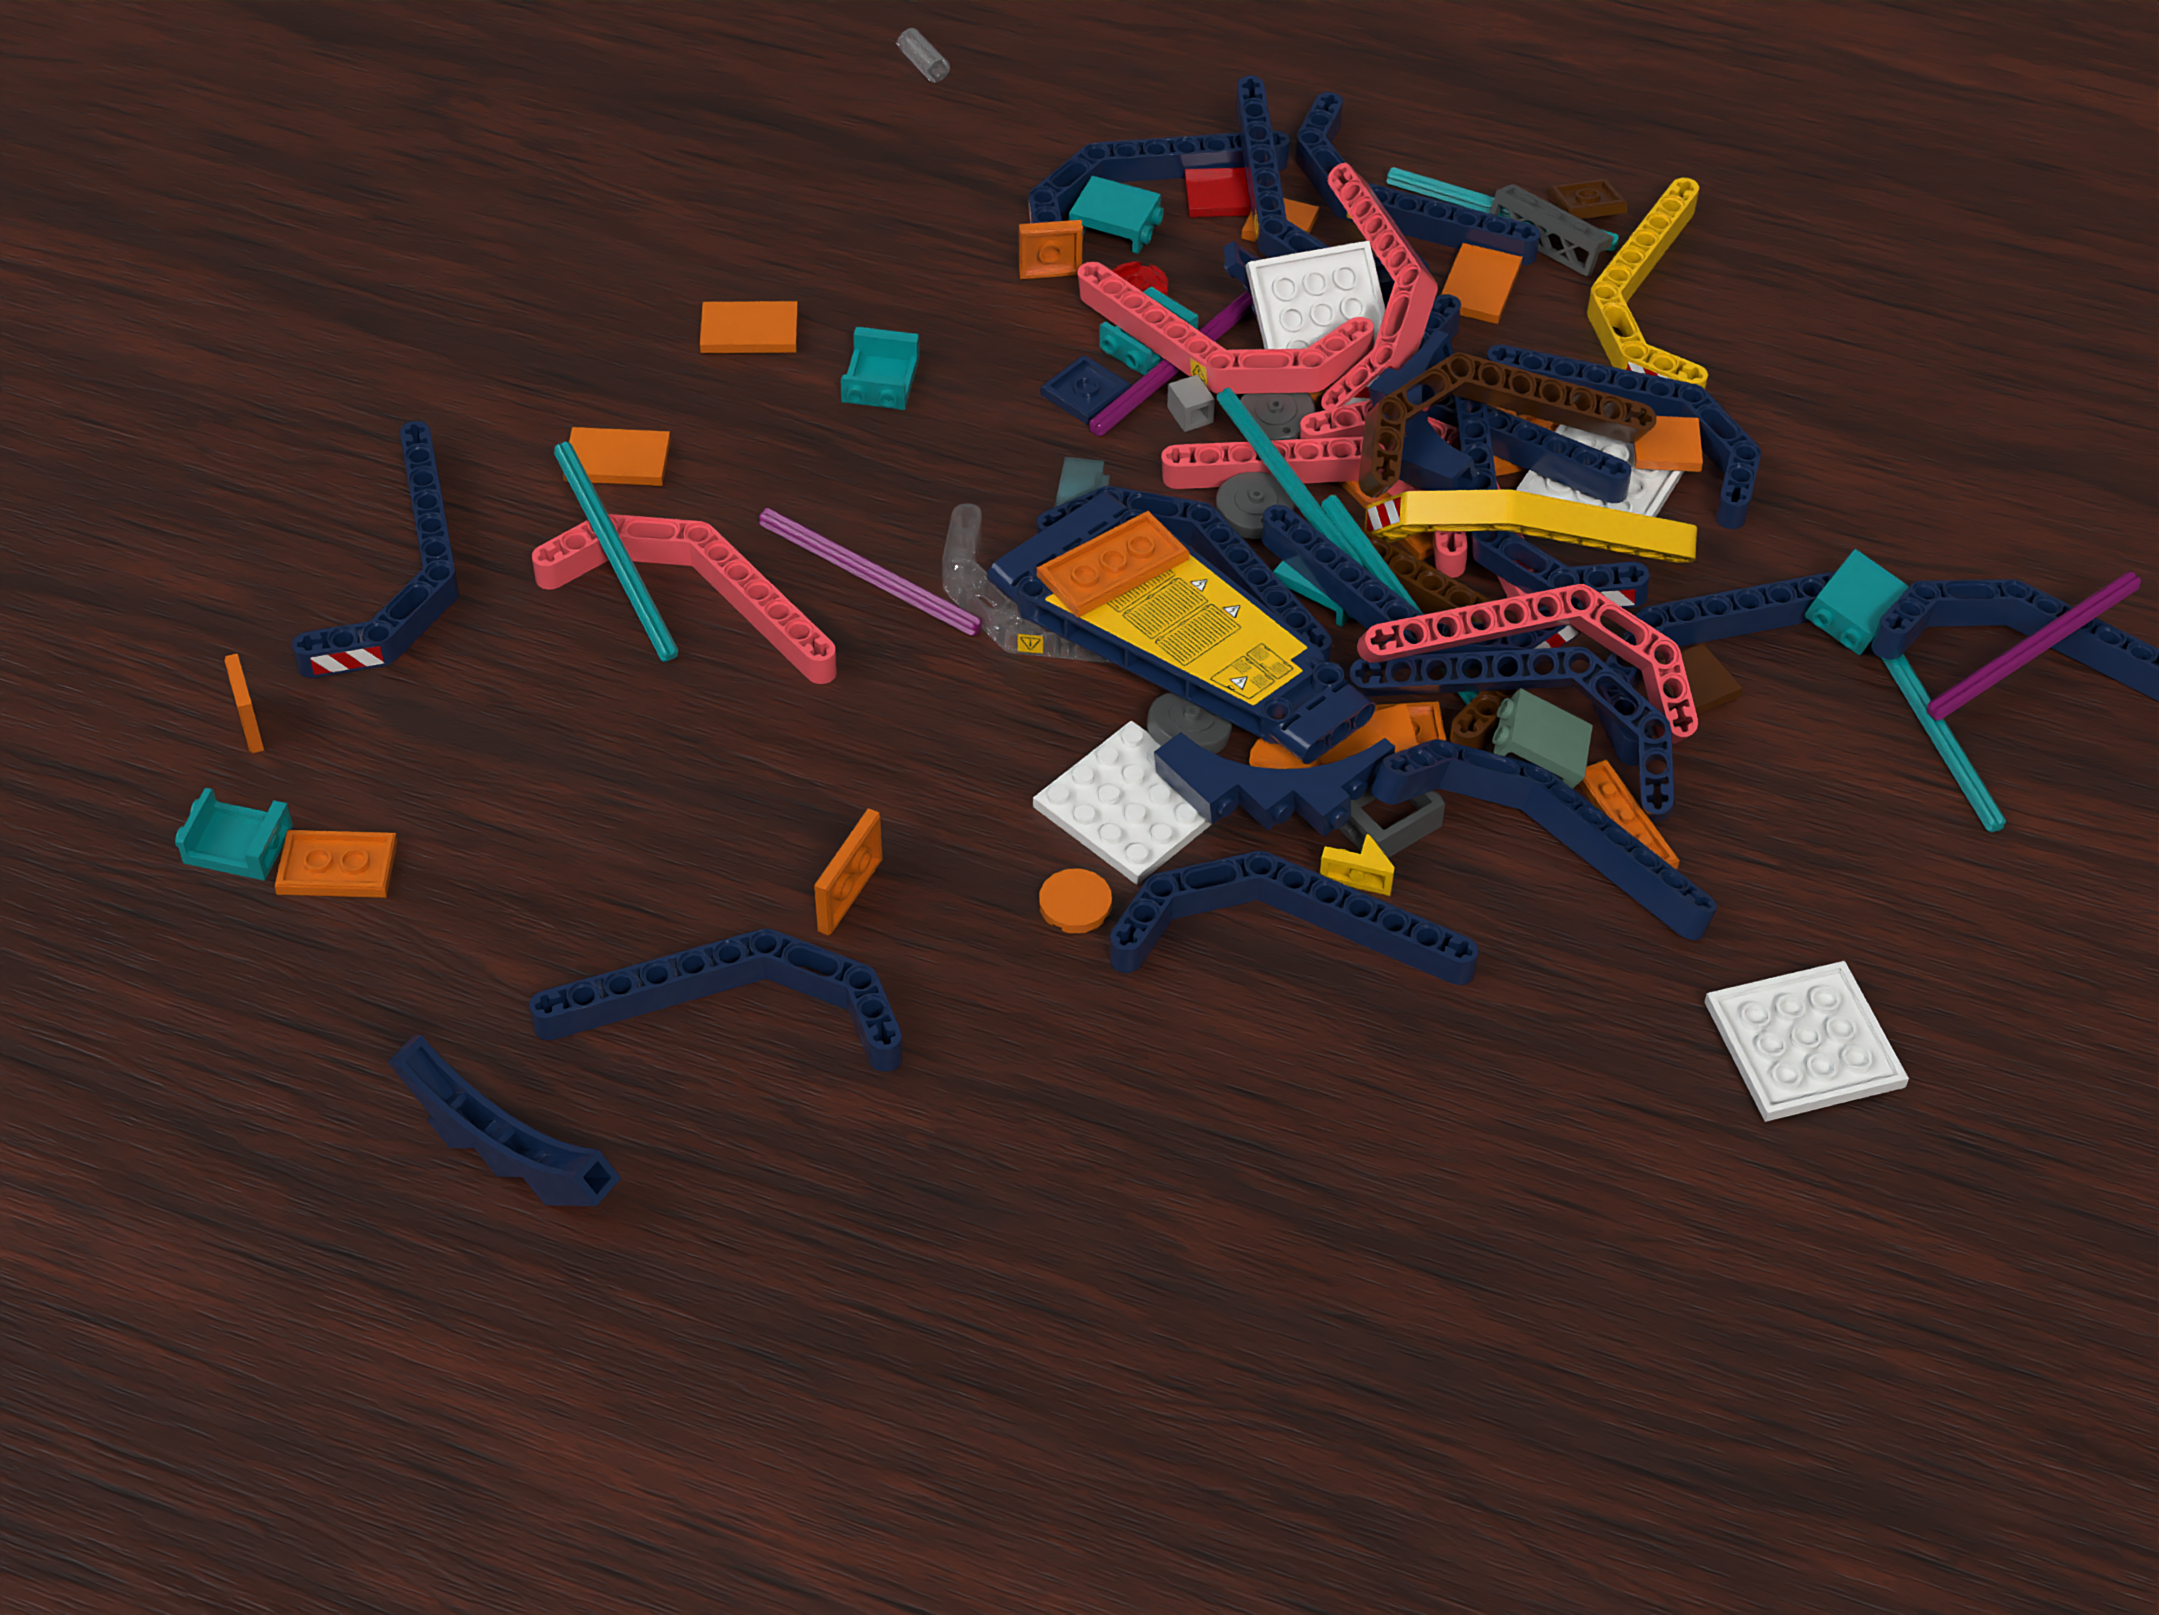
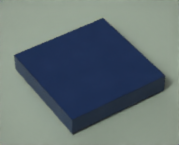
M1083 355L1042 385L1041 396L1083 423L1090 425L1089 421L1132 385Z

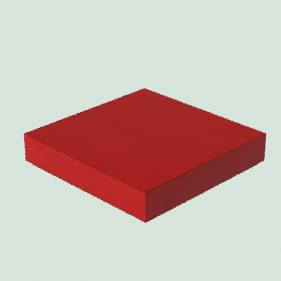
M1245 168L1185 169L1184 179L1189 217L1250 215L1251 206Z

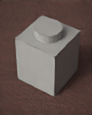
M1198 375L1168 384L1167 408L1184 432L1213 423L1215 399Z

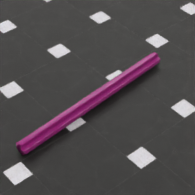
M1245 291L1198 331L1211 340L1216 341L1252 310L1253 297ZM1163 359L1089 421L1091 433H1095L1097 436L1104 435L1179 372L1180 369Z
M765 508L760 513L759 524L970 636H976L978 631L981 630L982 619L771 508Z
M2132 571L2126 572L1927 704V714L1935 721L1943 719L2138 590L2139 584H2141L2140 577L2136 576Z

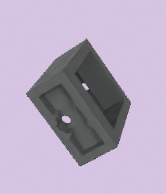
M1371 785L1359 799L1351 800V817L1339 830L1360 851H1362L1366 835L1369 834L1386 857L1389 858L1442 827L1445 803L1436 791H1430L1409 799L1418 811L1383 830L1361 808L1376 799L1371 792Z

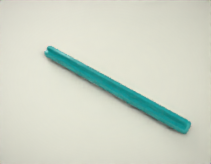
M1395 167L1391 168L1387 175L1388 185L1485 213H1490L1495 198ZM1502 206L1499 216L1512 219L1509 209ZM1530 220L1523 221L1525 223H1529L1535 226V224ZM1602 230L1614 237L1611 247L1606 249V251H1615L1619 235Z
M1225 388L1222 392H1219L1217 394L1219 404L1311 526L1360 565L1364 566L1359 556L1233 390Z
M567 441L557 444L554 448V455L656 652L663 662L674 660L678 656V648L572 444Z
M1330 495L1327 499L1323 500L1321 507L1359 556L1367 570L1422 613L1336 495ZM1439 667L1443 674L1446 675L1447 670L1443 667ZM1464 671V676L1470 678L1466 671ZM1480 691L1457 693L1465 704L1468 705Z
M1904 654L1893 660L1882 658L1986 830L1990 833L2001 831L2006 823L2005 817L1945 720L1935 721L1927 714V704L1932 699Z

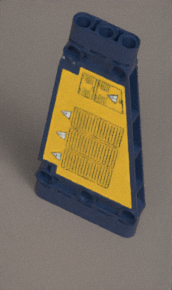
M1109 492L1099 494L995 561L988 571V581L1017 604L1018 614L1023 619L1031 621L1263 738L1268 743L1281 744L1304 764L1314 762L1363 727L1375 712L1376 704L1344 679V671L1338 664L1325 662L1323 654L1314 644L1172 532L1170 533L1189 550V560L1077 618L1036 576L1037 567L1144 513V511L1138 509L1130 510Z

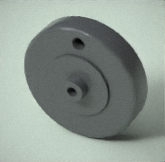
M1308 393L1243 394L1240 399L1270 440L1300 439V423L1302 418L1308 414L1315 413L1313 399Z
M1244 472L1234 475L1220 486L1216 495V510L1241 537L1249 539H1262L1263 515L1268 507L1284 505L1294 512L1296 509V504L1274 475L1265 472Z
M1172 692L1155 699L1150 706L1147 717L1148 732L1161 746L1182 732L1200 747L1215 754L1225 748L1232 730L1231 722Z

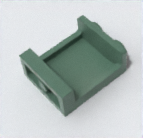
M1521 688L1510 699L1506 698L1503 700L1497 712V717L1500 718L1499 726L1492 739V742L1495 744L1494 754L1505 756L1507 753L1513 752L1556 774L1559 779L1573 789L1585 778L1593 725Z

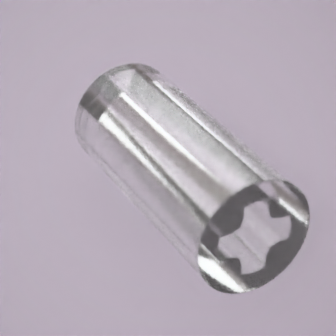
M909 28L899 36L897 41L898 48L930 82H939L948 75L950 70L949 62L917 29Z

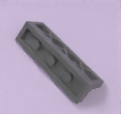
M1514 184L1496 191L1489 213L1499 216L1503 206L1509 209L1513 220L1521 222L1525 220L1532 221L1540 230L1541 241L1539 240L1538 251L1586 277L1592 275L1599 253L1609 249L1614 238L1610 234ZM1554 233L1560 236L1564 249L1558 251L1553 248L1548 235ZM1581 247L1589 252L1586 264L1577 260L1573 248Z

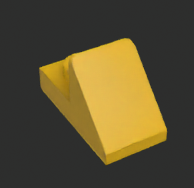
M1367 834L1361 854L1325 846L1321 858L1320 875L1349 887L1390 896L1395 867L1373 838Z

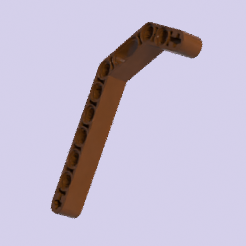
M1457 352L1385 396L1367 414L1358 479L1359 487L1366 496L1378 498L1398 481L1406 423L1450 395H1456L1626 443L1638 441L1653 429L1657 421L1656 414L1650 406L1644 403ZM1421 384L1429 385L1434 391V397L1420 405H1414L1408 400L1407 393ZM1379 443L1382 444L1386 450L1382 449Z
M1360 527L1424 615L1492 601ZM1471 616V622L1483 623L1478 617ZM1499 671L1505 677L1516 674V672ZM1519 689L1481 691L1452 721L1449 742L1484 750L1492 742L1494 733L1499 726L1500 718L1497 717V712L1501 703L1506 698L1510 699Z

